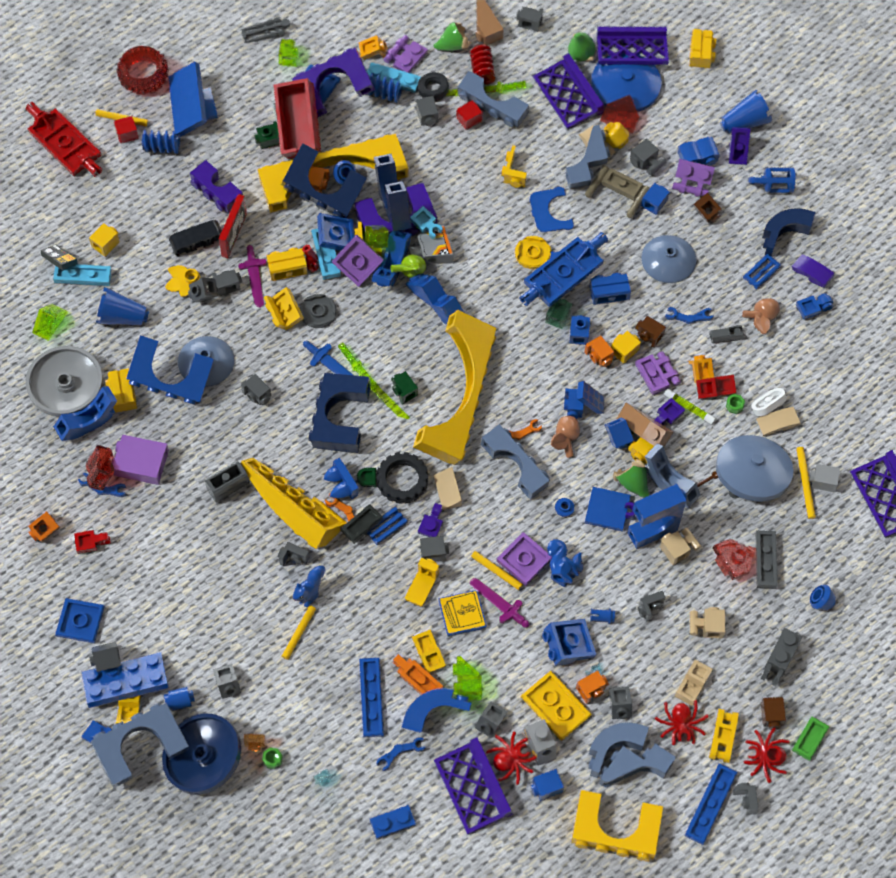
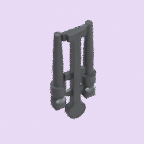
M278 16L274 19L271 18L265 22L242 28L241 32L244 42L250 43L271 37L276 38L278 35L283 36L285 35L283 28H288L290 21L288 19L281 21V18ZM265 32L264 35L247 40L248 36Z

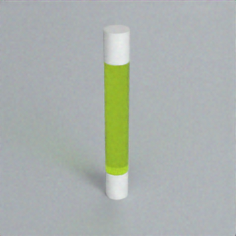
M670 389L665 391V396L672 398L679 405L712 425L716 418Z

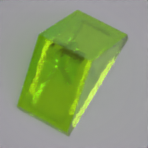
M54 304L40 308L32 333L49 341L68 311Z

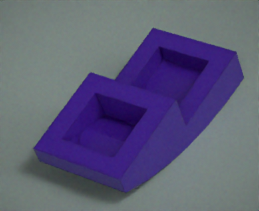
M803 254L792 265V270L808 277L810 282L823 288L835 276L826 266Z

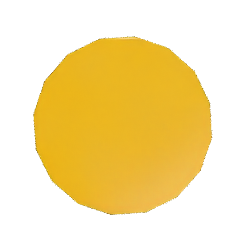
M538 236L525 237L517 243L515 248L516 260L520 265L528 269H538L551 257L550 245L546 243V240Z

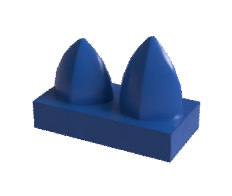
M340 458L334 460L333 466L325 473L324 480L330 482L340 481V483L333 488L330 497L344 498L350 496L351 499L357 497L359 494L358 485Z

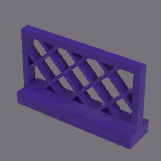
M597 26L598 65L669 64L667 27ZM654 44H663V45L660 46V47H657V46L654 45ZM616 47L620 51L614 53L613 51H611V49ZM633 47L637 51L635 53H632L629 51V49ZM649 47L655 50L651 54L646 51ZM607 53L611 58H602V56ZM624 53V54H626V55L629 56V57H628V58H622V57H620V56ZM642 53L646 58H639L637 56ZM659 53L664 58H656L655 56Z
M569 53L563 56V60L533 75L534 80L567 130L597 114L599 116L605 113L603 103ZM563 66L565 69L564 75L555 74L556 69ZM547 76L550 77V80L547 84L542 83L539 78ZM553 78L562 79L561 85H553ZM565 80L572 81L574 83L573 87H563ZM550 88L559 90L557 97L548 94ZM561 92H571L569 99L561 98ZM573 94H581V101L572 100ZM558 101L567 103L565 110L557 107ZM570 104L579 105L578 111H570ZM582 106L590 107L592 110L587 114L580 113ZM567 114L576 116L575 120L569 124L565 120Z
M893 450L886 452L885 456L850 471L885 538L896 534V526L888 532L883 526L885 519L896 523L895 518L887 516L890 507L896 509V505L891 504L894 495L896 496V456ZM883 462L886 467L885 474L874 471L875 466ZM863 471L870 475L867 482L859 480L856 474ZM872 475L883 478L880 486L869 483ZM885 479L895 483L894 490L883 487ZM867 487L878 490L876 498L867 496ZM881 491L892 494L889 503L878 499ZM876 503L887 506L885 515L875 511Z
M478 737L470 740V743L434 759L467 835L505 817L514 815ZM470 749L472 754L470 763L459 760L461 753ZM447 759L454 761L451 772L443 770L440 762ZM458 763L468 766L464 777L454 774ZM471 768L480 771L481 774L478 782L468 779ZM452 777L463 780L459 791L450 787ZM466 781L476 784L473 795L462 792ZM479 786L488 789L489 794L486 800L476 797ZM461 795L471 798L468 809L459 807L458 801ZM474 800L485 803L481 814L471 811ZM488 804L496 807L499 812L498 815L492 818L484 815ZM469 813L480 817L478 824L471 828L468 827L466 822Z

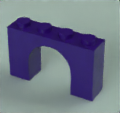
M356 48L346 49L343 54L332 56L326 62L316 64L310 70L299 72L296 74V77L292 78V81L308 78L314 83L317 117L328 113L320 96V86L323 80L331 74L343 73L349 76L359 97L376 90Z
M424 183L406 187L408 202L412 209L410 217L424 206L436 218L434 224H438V217ZM372 198L354 202L355 213L358 221L362 222V231L367 244L375 246L382 245L383 242L388 241L393 229L390 222L385 221L379 216ZM411 222V228L404 230V232L414 236L420 230Z

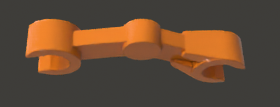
M534 419L528 427L520 431L509 432L512 439L521 440L532 432L537 433L541 431L542 425L534 428L532 425L538 422V419Z
M334 498L333 502H328L325 499L327 506L335 507L344 512L348 522L355 517L351 506L343 504L337 498Z

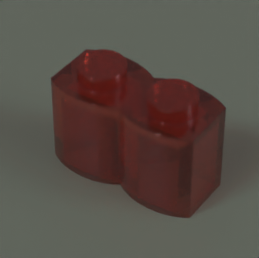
M97 445L86 462V470L89 473L87 475V484L90 488L103 491L114 474V466L112 464L113 453L108 447Z

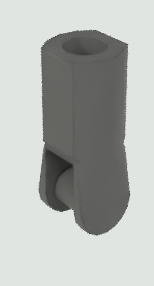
M742 325L710 330L711 342L718 343L744 339L745 334L741 331L743 329Z

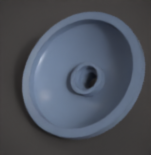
M662 235L655 237L645 245L642 251L641 260L645 271L652 278L663 283H677L685 280L692 274L696 266L694 249L687 241L677 236Z
M202 336L189 341L182 348L178 357V368L184 379L188 375L195 353L200 355L207 354V357L214 359L205 387L223 382L230 375L234 367V354L230 346L225 341L212 336Z

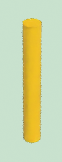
M99 109L95 112V116L112 120L129 117L128 115ZM133 117L136 125L147 127L149 120Z
M477 551L472 553L471 557L511 586L517 590L522 587L523 584L480 553Z
M309 605L284 650L282 658L289 660L316 611L315 607Z

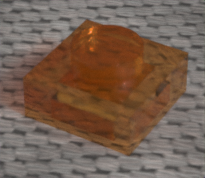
M244 734L245 747H248L251 751H259L261 748H265V735Z

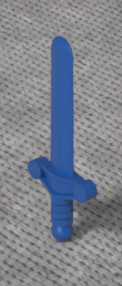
M309 341L303 342V346L314 354L310 361L312 367L321 362L335 374L353 375L328 354L332 349L331 344H326L318 349Z

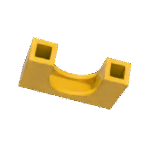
M581 790L571 843H575V846L581 849H587L588 846L594 847L596 851L601 853H608V850L617 852L616 855L621 857L637 856V859L640 861L654 859L663 806L642 802L636 831L629 837L617 839L605 834L599 826L598 811L601 794Z

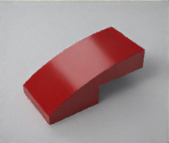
M734 374L696 380L698 399L737 393Z

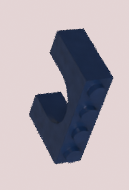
M302 143L281 185L284 186L283 188L286 191L299 194V197L304 201L316 203V207L319 209H327L332 212L333 216L346 218L367 178L351 169L342 187L337 192L332 194L319 193L311 186L308 177L309 170L317 157L318 151Z
M392 154L374 157L379 196L393 232L411 228L407 190L403 181H397L396 166Z
M324 373L323 380H320L319 390L321 392L320 396L316 398L317 411L312 417V424L314 426L313 430L309 432V441L312 443L313 448L359 453L362 437L359 427L335 425L327 417L329 410L339 402H368L371 391L370 379L366 376Z

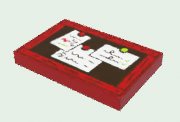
M241 194L237 195L219 237L221 255L227 259L247 216L245 196Z

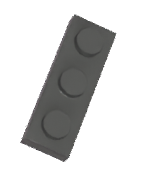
M756 530L757 588L776 589L778 586L776 531Z

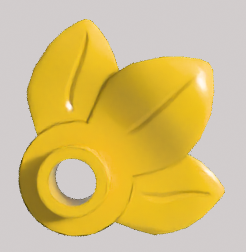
M182 265L172 266L168 268V271L173 278L166 284L165 289L171 292H179L181 297H186L190 290L189 284L198 281L201 278L200 273L195 269H187ZM190 276L195 277V278L192 279V280H189V279H188Z

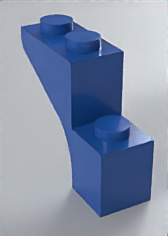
M418 274L415 277L409 278L410 280L405 283L416 296L433 308L444 324H447L449 316L455 311L460 310L464 312L455 296L446 295L436 276Z

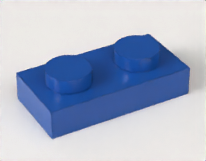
M409 805L370 818L376 839L416 826Z

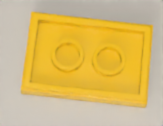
M549 671L521 695L526 704L541 720L544 719L549 729L561 741L592 716L552 671Z

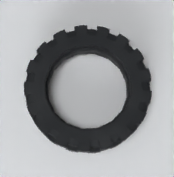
M397 452L393 456H387L386 460L380 463V467L377 470V485L381 494L384 497L386 496L389 501H396L398 504H401V502H405V504L411 503L412 500L416 501L419 499V496L424 494L428 486V470L424 466L423 460H419L418 456L414 454L409 455L408 452H404V454ZM397 465L411 466L418 473L419 480L415 487L410 490H395L387 483L386 477L388 472Z

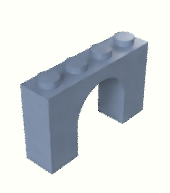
M161 703L155 704L149 708V712L142 714V712L137 713L131 717V721L125 724L123 722L117 723L112 727L113 730L107 733L102 731L93 736L94 739L91 740V745L113 788L132 779V774L122 756L121 746L126 737L133 732L148 731L157 736L169 760L188 751L189 746L167 703L163 705Z

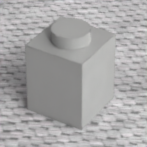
M817 464L815 470L810 472L809 481L812 482V488L835 492L838 486L840 468Z

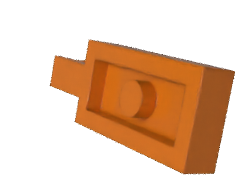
M399 654L393 659V664L399 668L397 673L420 695L432 689L443 688V685L415 660L412 661L409 658L406 661Z

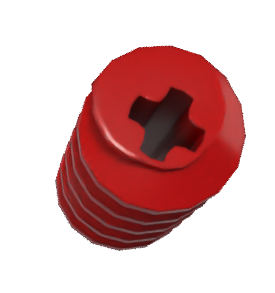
M478 45L470 51L473 73L484 79V85L492 84L496 81L491 48L488 45Z

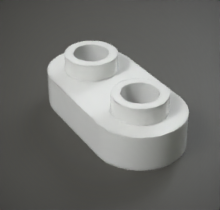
M776 388L760 397L752 404L754 414L761 417L781 406L787 399L785 391L781 388Z

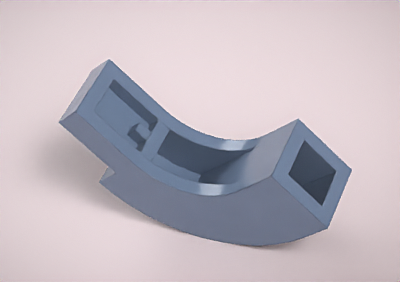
M656 444L645 456L647 461L645 468L648 475L661 490L678 484L680 490L683 489L686 493L687 501L685 507L689 508L700 496L696 482L678 473L670 464L663 446Z
M618 723L604 729L594 739L589 750V755L596 757H591L588 769H591L590 776L598 778L605 756L616 747L625 746L642 751L649 727L637 723Z

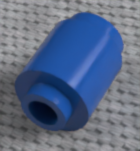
M188 687L168 691V694H164L165 703L173 711L192 707L191 702H195L193 691L188 690Z

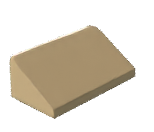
M448 468L433 475L442 509L447 510L462 506L453 468Z

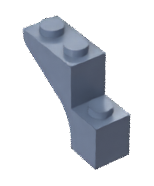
M595 125L592 128L584 158L576 165L566 167L565 176L569 189L590 185L591 180L594 178L592 168L590 167L607 164L610 152L609 148L605 147V132L600 129V125Z
M654 744L652 748L648 747L642 758L623 746L620 751L615 750L610 760L612 763L610 766H604L600 772L599 777L601 779L599 784L603 787H609L638 772H651L663 779L676 757L657 744Z

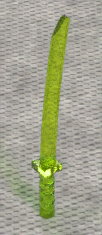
M499 81L497 85L484 86L485 93L499 92V94H503V91L525 88L526 81L501 84V81ZM449 89L446 96H459L458 89Z
M344 343L339 344L338 348L350 362L351 369L356 371L359 376L369 377L373 392L398 417L409 419V416L362 367V362L356 360Z

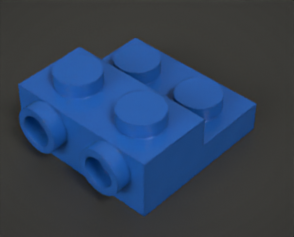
M585 619L550 622L544 628L542 637L544 642H548L550 648L548 656L551 661H554L555 666L573 664L576 660L591 659L596 656Z

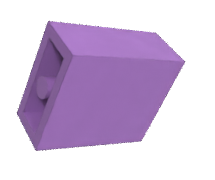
M122 434L121 440L117 441L116 456L111 459L110 463L113 475L159 485L169 453L168 445Z

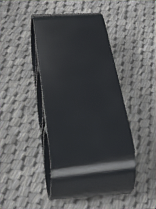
M210 220L172 234L169 237V242L174 254L179 257L180 254L185 252L187 254L196 251L199 247H207L219 241L222 229L217 220Z

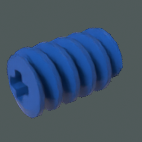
M371 73L370 78L376 90L368 93V95L372 96L374 94L377 98L381 95L382 99L388 97L389 101L394 99L395 103H398L402 94L400 80L394 84V79L392 78L388 83L386 76L381 81L380 75L374 79V73Z
M144 129L142 149L144 150L145 148L147 153L150 152L151 148L154 153H157L158 149L160 153H164L166 149L168 154H171L172 150L175 154H178L180 133L176 136L175 131H172L171 136H169L168 131H165L164 136H162L160 130H158L157 135H154V131L151 130L150 134L147 135V131Z

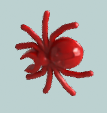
M697 700L694 701L692 717L689 706L684 703H678L674 706L671 717L667 702H664V710L671 722L655 717V720L659 723L673 726L661 734V738H664L666 734L674 730L672 732V745H676V738L679 742L682 741V733L686 734L687 741L692 738V744H695V735L692 729L700 732L703 736L706 735L702 729L693 726L709 717L706 714L702 718L693 721L698 710Z
M772 728L769 732L765 745L758 730L754 732L758 736L760 744L752 740L745 741L746 744L755 745L750 746L748 749L755 750L756 755L747 756L755 761L744 760L743 763L748 765L758 764L750 774L751 776H754L763 764L764 774L768 783H771V779L768 775L767 766L776 773L787 774V771L771 766L783 764L787 757L783 748L773 745L790 743L786 739H779L769 743L776 728Z
M514 731L511 735L510 747L502 737L495 735V738L501 741L506 748H491L486 751V754L493 751H503L494 757V767L499 771L510 770L505 776L499 778L498 781L501 782L507 779L516 768V785H519V766L529 773L534 772L522 764L536 759V756L529 758L531 755L530 751L526 754L521 753L522 749L528 747L526 744H523L528 741V738L517 742L514 747L516 735Z

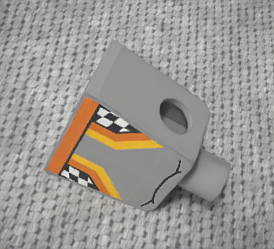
M445 225L441 226L443 228L442 233L438 230H433V233L436 235L435 239L430 238L428 231L417 236L418 246L409 247V255L421 256L426 261V265L453 263V251Z
M544 719L523 729L524 737L528 738V746L533 756H536L537 766L557 758L556 743Z

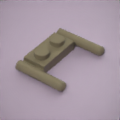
M603 165L585 192V196L590 198L599 184L602 183L603 186L634 201L626 214L628 218H633L650 187L643 186L642 183Z

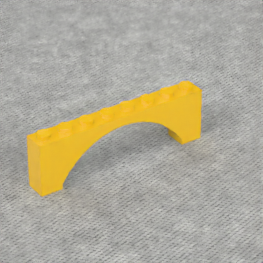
M396 134L368 139L365 142L333 148L326 152H318L312 166L324 168L346 160L352 164L375 169L374 157L392 154L396 166L397 180L409 177V168ZM293 160L282 161L279 164L267 165L257 169L258 178L270 213L287 209V202L292 193L286 191L281 183Z
M460 310L455 311L449 316L445 332L455 342L465 368L466 388L462 403L457 412L447 422L432 427L425 425L419 429L413 448L453 465L462 461L465 456V445L470 438L469 430L475 419L473 417L474 411L479 404L478 396L483 389L482 381L488 370L486 368L487 362L492 355L491 347L496 340L495 327Z

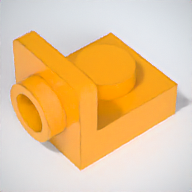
M378 35L359 42L360 55L363 60L378 54L383 58L386 56L387 44Z
M698 355L694 356V360L688 361L689 364H692L694 383L699 379L714 377L712 358Z

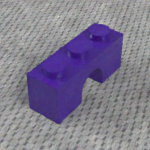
M207 160L190 172L192 186L195 189L202 190L205 198L208 200L212 199L220 211L224 210L229 214L237 195H243V192L231 181L222 187L215 186L214 183L219 180L218 170Z

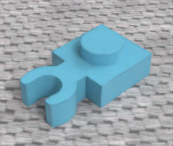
M424 206L410 217L411 222L422 233L427 230L432 239L436 238L433 230H438L440 233L443 231L439 224H434L436 218Z

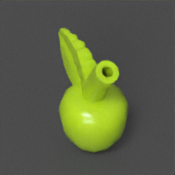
M414 254L404 257L401 264L391 265V272H402L409 278L415 277L418 274L421 275L426 270V261L421 256Z

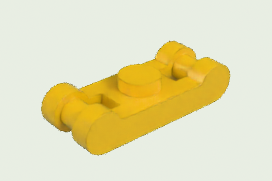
M718 709L709 759L715 760L717 758L722 759L725 763L730 762L739 713H728L724 709ZM723 720L730 721V725L723 724ZM718 745L726 747L725 752L717 750Z

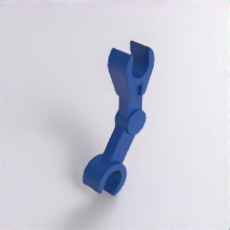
M668 307L667 311L673 312L674 315H665V318L668 320L676 319L687 324L697 321H711L714 315H705V313L711 312V308H705L695 315H685L678 313L673 307Z
M83 473L88 478L86 482L78 479L81 486H88L97 492L98 495L126 496L125 492H118L119 488H126L125 484L120 483L110 487H103L92 481L88 473Z
M418 737L411 743L396 744L389 753L377 759L376 765L381 761H386L387 765L382 769V771H386L398 754L412 750L417 752L424 751L425 746L418 748L415 745L417 742L424 741V739Z

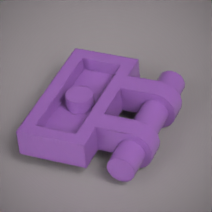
M404 35L395 42V46L386 52L383 60L386 63L394 60V68L410 73L427 54L428 49L415 41L410 45L406 44L409 41V37ZM402 49L404 52L400 56L397 53Z
M679 159L675 177L682 178L681 183L674 182L672 189L679 190V193L695 194L696 197L704 196L706 193H709V190L702 189L703 183L711 185L715 167ZM687 180L698 182L697 187L686 185Z
M663 351L657 354L658 360H655L652 354L635 362L652 395L668 389L670 386L668 381H672L674 386L681 383L677 370L673 369L669 356H666ZM660 367H664L667 373L664 374Z

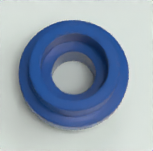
M561 498L555 504V511L562 517L570 516L574 512V503L568 498ZM565 504L568 506V508L564 509L561 506Z

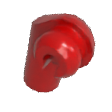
M305 245L302 250L306 255L307 269L315 272L318 270V256L310 245Z

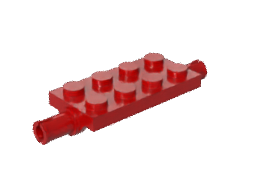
M30 102L32 107L27 104L25 110L35 120L33 125L27 128L28 132L73 176L85 168L94 177L98 176L95 172L99 175L101 174L102 168L94 162L102 156L101 152L56 108L51 112H45L34 102Z

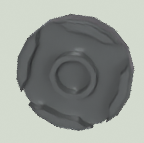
M323 294L308 296L300 306V311L304 317L302 321L313 328H324L330 325L337 315L334 301Z

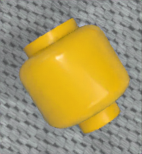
M610 122L604 127L605 141L613 148L621 149L629 142V132L620 122Z

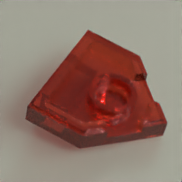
M630 94L608 103L600 122L605 124L620 122L629 133L633 134L640 117Z
M733 539L725 540L713 546L712 549L717 555L715 561L724 576L729 574L733 581L749 574L756 548L738 544V541Z

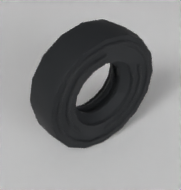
M430 72L419 79L417 88L422 98L433 96L434 101H437L447 95L449 83L443 74ZM430 83H438L440 85L437 90L427 89Z

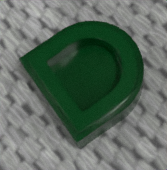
M362 468L359 470L357 482L363 487H376V468Z

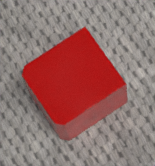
M472 100L456 110V118L467 130L482 122V111Z
M132 116L114 121L119 143L139 139Z

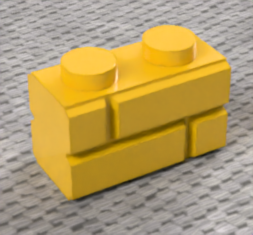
M694 29L692 31L689 67L710 68L711 63L715 62L716 52H712V48L715 49L716 38H713L714 32L712 30Z
M290 248L285 252L274 251L270 255H266L271 281L308 274L302 248Z
M129 368L121 369L120 371L108 372V379L105 380L106 387L109 386L117 400L113 407L115 413L137 409L134 386L130 385V380L126 379Z

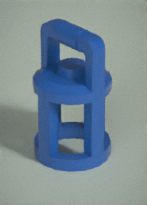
M766 167L763 176L748 177V183H761L766 193H793L795 190L796 177L794 167ZM771 172H787V177H773ZM773 183H787V189H771Z

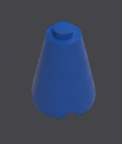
M755 90L721 118L720 125L724 132L728 131V133H731L732 127L753 128L772 122V116L767 115L769 108L760 93L757 94V90Z
M104 287L103 291L107 293L101 297L97 313L100 320L97 319L96 324L142 325L143 322H147L149 311H146L145 306Z

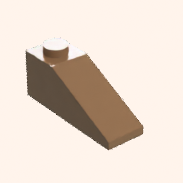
M476 0L477 32L475 35L479 42L482 41L483 45H489L503 39L504 29L485 0Z
M627 402L616 418H624L629 429L654 446L660 444L664 448L673 434V431Z

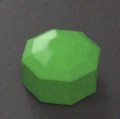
M733 394L728 397L726 408L730 413L738 414L743 411L745 400L741 395Z
M270 747L263 752L262 761L267 768L276 769L282 764L283 756L278 748Z

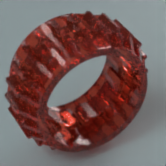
M135 46L127 50L119 58L116 71L118 80L121 82V86L125 87V90L145 95L163 87L162 84L166 83L169 69L167 60L164 58V55L160 54V51L149 46ZM148 61L156 65L155 73L149 77L134 78L129 75V70L135 63Z

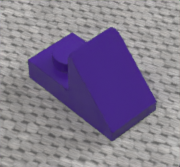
M732 127L731 141L729 142V164L747 165L750 128Z

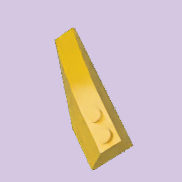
M255 458L241 461L240 464L246 471L248 478L266 503L293 529L295 534L306 540L311 547L318 549L326 546L347 523L316 497H313L311 500L304 495L305 490L298 487L296 489L288 484L289 480L273 475L274 471Z

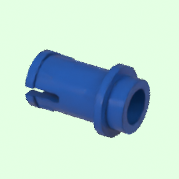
M611 608L609 610L591 609L590 614L599 615L590 616V621L608 622V624L615 621V611H611Z

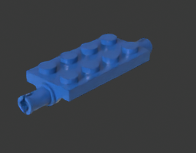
M600 232L591 241H582L577 237L524 279V284L530 289L519 297L522 304L524 303L525 306H528L539 297L547 306H552L603 264L604 260L598 256L597 249L608 242L607 236Z

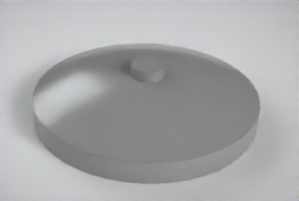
M59 346L43 352L32 362L26 375V390L32 403L40 411L56 417H60L61 414L74 413L84 409L95 399L103 387V375L98 361L86 350L74 346Z

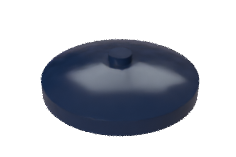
M209 713L192 716L178 725L189 746L188 751L169 760L163 749L162 766L167 779L177 789L187 794L201 795L215 791L232 777L241 758L242 746L237 730L225 718Z

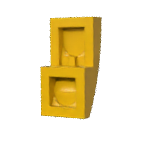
M431 629L411 637L422 664L428 673L446 666Z
M141 695L118 701L119 708L116 724L120 722L125 724L131 721L132 716L139 713Z

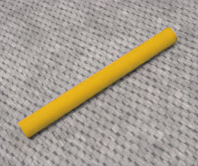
M797 447L796 451L808 519H815L804 447Z

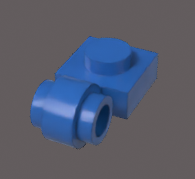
M823 293L817 297V300L814 295L796 302V306L805 320L821 314V309L824 312L831 310L834 302L830 295Z

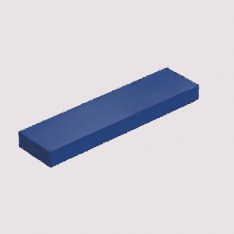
M359 659L363 738L384 737L380 659Z
M720 763L718 764L684 835L685 837L704 845L738 772Z

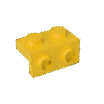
M285 287L273 297L268 295L264 297L265 306L273 317L272 322L277 328L288 330L304 319L290 288Z

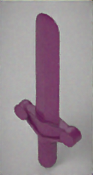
M248 245L246 248L248 260L240 263L238 267L240 270L248 269L254 303L256 307L260 308L264 306L259 267L266 266L267 261L266 259H256L253 246Z
M477 578L470 580V585L503 612L499 617L500 623L504 624L513 618L522 627H529L528 620H525L518 613L522 606L521 600H516L511 605Z

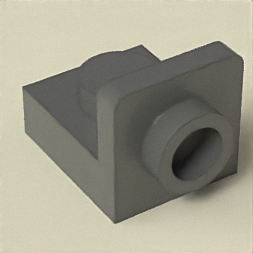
M287 542L285 547H281L278 558L282 566H284L288 557L297 564H301V562L307 564L310 555L308 550Z
M663 590L640 599L639 606L637 607L641 617H645L646 622L650 621L652 617L650 608L651 610H657L663 606L662 604H664L666 598Z
M232 664L213 669L222 699L241 693Z
M629 686L609 688L612 719L632 718V699Z
M490 701L477 721L475 729L492 738L508 711Z
M749 783L737 784L733 789V795H746L743 796V808L747 809L748 815L757 814L756 786Z

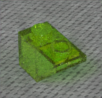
M457 656L456 663H453V675H457V682H453V695L469 697L468 701L482 700V675L461 656Z

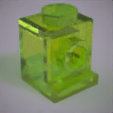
M281 39L278 54L279 66L297 67L298 48L295 47V40Z
M383 225L365 226V242L373 248H388V229Z

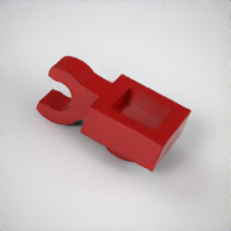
M94 530L74 533L77 554L97 551V545L111 544L108 532L95 535Z

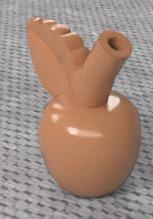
M764 298L755 304L754 311L744 310L742 316L743 318H754L753 324L760 333L767 334L770 328V321L777 317L780 312V306L775 299Z
M561 417L557 423L556 434L551 440V446L555 449H565L567 458L574 456L571 441L576 440L580 434V425L575 417Z

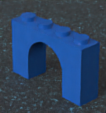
M140 335L126 377L127 380H130L129 384L140 387L141 384L148 386L147 390L155 393L162 390L166 392L165 396L177 399V396L185 398L184 402L195 405V402H200L214 359L195 353L186 378L177 384H165L156 378L152 370V361L159 341Z
M678 484L634 502L633 512L639 522L630 525L627 533L636 549L661 539L668 533L672 534L678 531L687 501L685 491L683 489L680 490Z

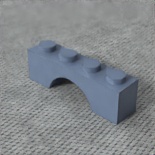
M468 71L458 85V95L462 100H473L480 110L484 109L492 117L504 120V123L510 127L515 126L518 128L529 113V104L515 96L505 101L491 99L484 91V79L471 71Z
M499 424L482 437L480 445L492 458L507 457L518 464L521 470L518 487L530 500L548 487L550 481L548 474L536 466L534 458L528 456L524 452L523 446L512 439L511 433L507 428H503Z

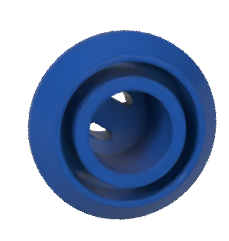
M346 160L338 162L333 169L334 179L343 185L351 169L357 172L355 166Z
M828 585L817 586L810 595L811 607L817 610H829L834 607L836 596Z

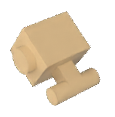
M688 527L681 531L685 536L684 538L676 531L673 534H666L661 539L660 548L672 565L677 564L690 555V545L695 551L701 548V545Z
M709 607L704 610L703 618H698V611H690V635H698V628L703 629V638H723L725 634V610H720L718 607Z

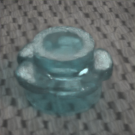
M328 769L323 770L313 776L316 782L314 784L325 785L331 781L330 776L333 774H330Z

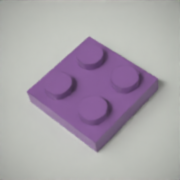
M356 234L332 260V263L359 287L384 259Z
M522 532L500 554L496 561L523 585L527 586L551 561V557L542 547Z

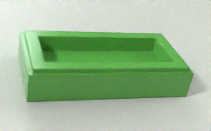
M811 716L792 751L810 761L830 726Z

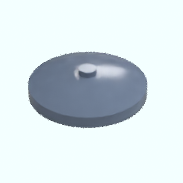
M744 435L729 440L720 449L716 460V472L721 483L736 496L750 501L763 502L780 497L787 491L793 478V464L786 451L775 442L760 436Z

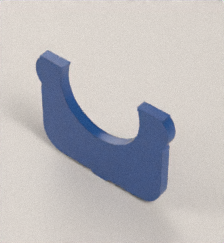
M555 187L554 189L531 194V212L539 231L571 230L574 227L572 219L566 221L557 220L551 216L548 210L552 199L558 196H566L563 187Z

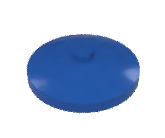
M623 53L620 57L628 58L629 56ZM597 64L592 73L591 87L603 105L608 109L620 113H635L648 108L656 101L661 90V76L655 65Z

